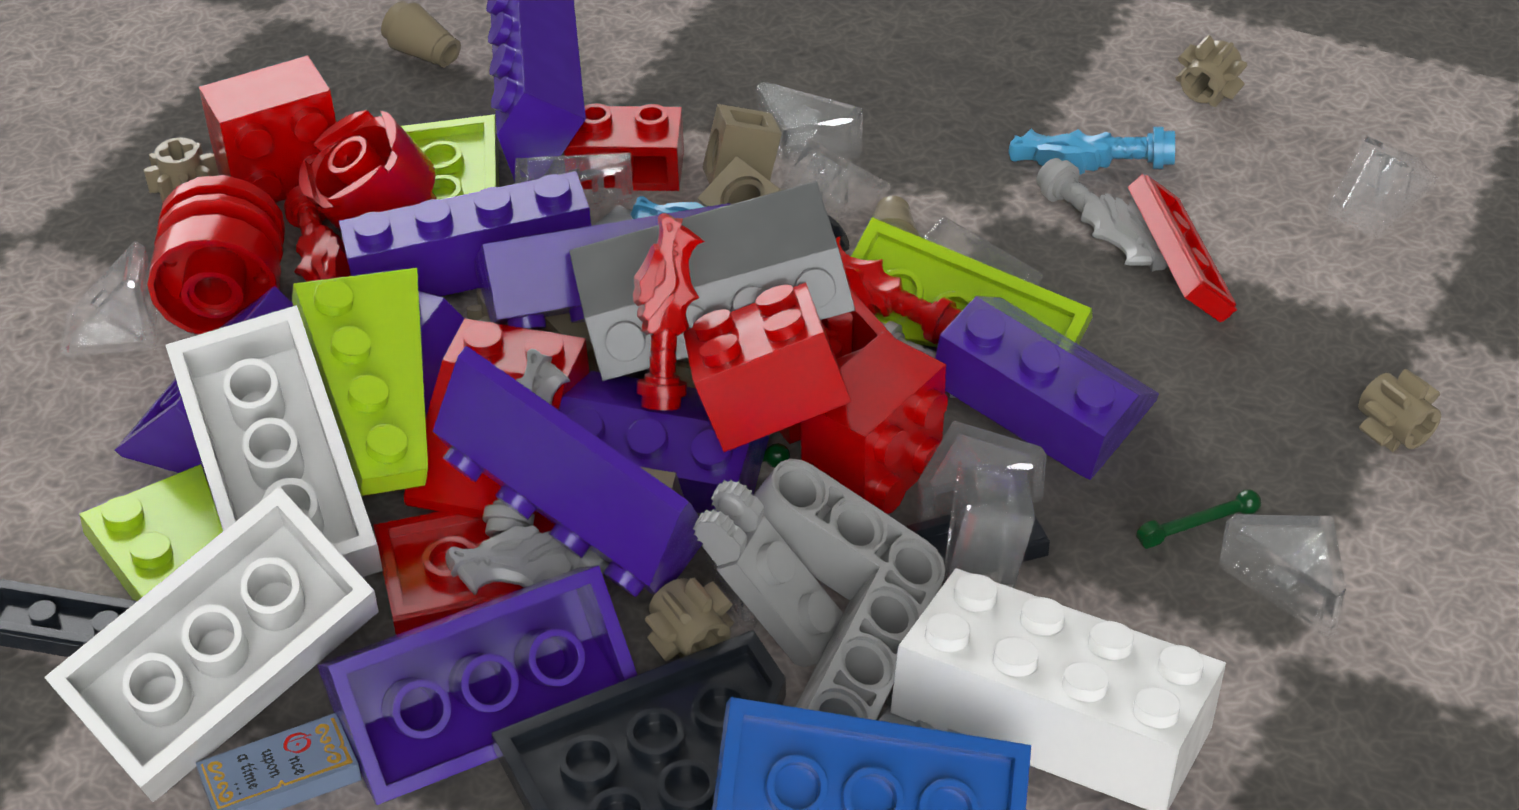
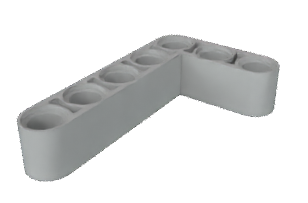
M798 459L781 461L753 496H757L764 505L763 516L772 524L816 579L850 600L795 707L876 720L894 684L898 646L936 596L945 575L944 561L938 550L927 540L815 466Z

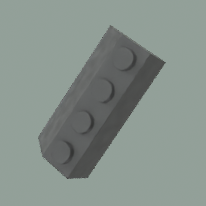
M817 181L683 218L681 225L687 227L705 241L696 246L689 259L691 283L699 299L691 302L687 307L686 319L689 325L687 329L692 328L695 321L712 311L726 309L732 312L755 303L756 298L770 288L779 285L795 287L805 282L821 320L855 311L839 248ZM659 225L569 250L585 322L603 381L650 368V357H652L650 351L651 335L653 334L646 335L642 332L643 322L637 317L639 306L633 302L634 276L643 264L650 247L653 244H657ZM683 333L677 336L676 360L688 357Z

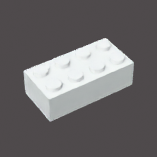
M297 305L166 344L223 531L280 486L362 577L383 571L378 545Z
M278 486L44 678L147 797L154 802L196 767V762L206 759L379 611L375 591L282 488Z
M955 568L898 646L890 713L913 722L921 720L941 731L948 732V729L966 735L1031 745L1030 766L1147 810H1169L1212 728L1226 662L1200 654L1190 647L1174 645L1134 631L1121 623L1106 621L1074 610L1050 598L1037 597L994 582L987 576L972 574Z

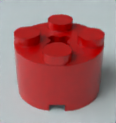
M364 110L342 118L329 127L314 143V146L320 152L311 166L304 160L300 168L299 186L301 191L340 232V220L359 217L369 212H383L417 205L427 200L436 199L432 192L436 178L435 167L432 161L387 112L381 111L382 116L373 117L368 110Z

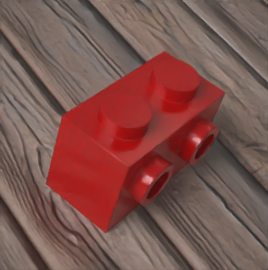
M594 103L585 105L586 119L564 150L566 173L577 171L583 190L680 191L684 156L682 107H663L657 104L606 106Z

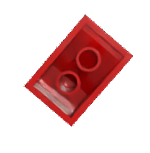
M464 318L442 360L425 419L428 457L425 486L405 489V505L483 519L485 506L492 505L494 501L499 500L495 496L501 488L498 483L484 473L474 482L443 459L449 448L433 432L457 357L465 346L474 350L515 380L522 378L525 373L528 350L536 349L541 354L552 357L551 363L571 380L562 384L553 396L552 406L559 410L562 397L589 373L586 338Z

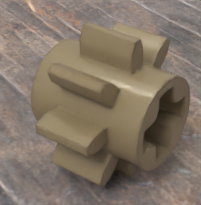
M1207 35L1198 46L1190 44L1178 57L1179 62L1185 67L1175 77L1176 81L1181 82L1184 93L1196 102L1209 103L1211 106L1216 107L1224 97L1232 100L1245 85L1238 76L1248 65L1247 62L1242 61L1240 53L1232 42L1214 41L1210 35Z
M181 137L172 138L159 144L155 149V153L149 154L151 166L144 169L149 193L160 192L162 203L177 186L197 177L219 176L214 153L203 154L201 143Z
M1404 369L1398 379L1391 373H1384L1376 377L1366 387L1360 397L1359 410L1368 418L1363 421L1359 429L1381 447L1385 446L1392 452L1397 450L1401 443L1408 449H1415L1424 444L1433 435L1440 423L1441 412L1432 405L1440 396V392L1408 369Z
M695 577L690 578V580L685 578L673 580L660 588L650 602V615L646 616L645 621L653 631L647 638L665 661L672 659L677 654L680 658L730 639L731 631L729 627L733 626L734 621L726 612L733 604L714 581L702 587Z

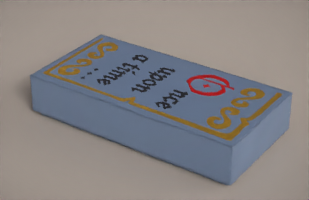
M337 713L196 762L198 773L212 810H282L362 780L358 762Z

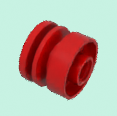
M220 175L197 177L177 186L163 201L157 224L155 248L151 259L147 285L152 304L167 321L186 332L198 335L219 329L275 286L279 290L281 277L280 262L283 256L286 230L282 211L271 196L249 181Z

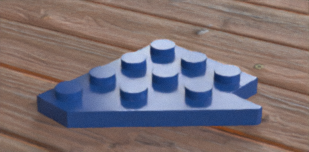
M731 697L726 703L712 810H1026L1031 745Z

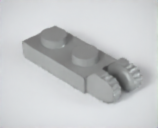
M724 480L722 484L719 483L711 498L713 500L712 505L715 506L716 510H706L705 513H701L693 527L695 530L694 535L698 537L697 541L703 543L702 547L718 565L716 570L792 662L802 667L817 664L843 612L772 524L763 516L764 505L757 496L751 494L752 490H748L746 485L740 484L739 481L733 482L730 480L727 482Z

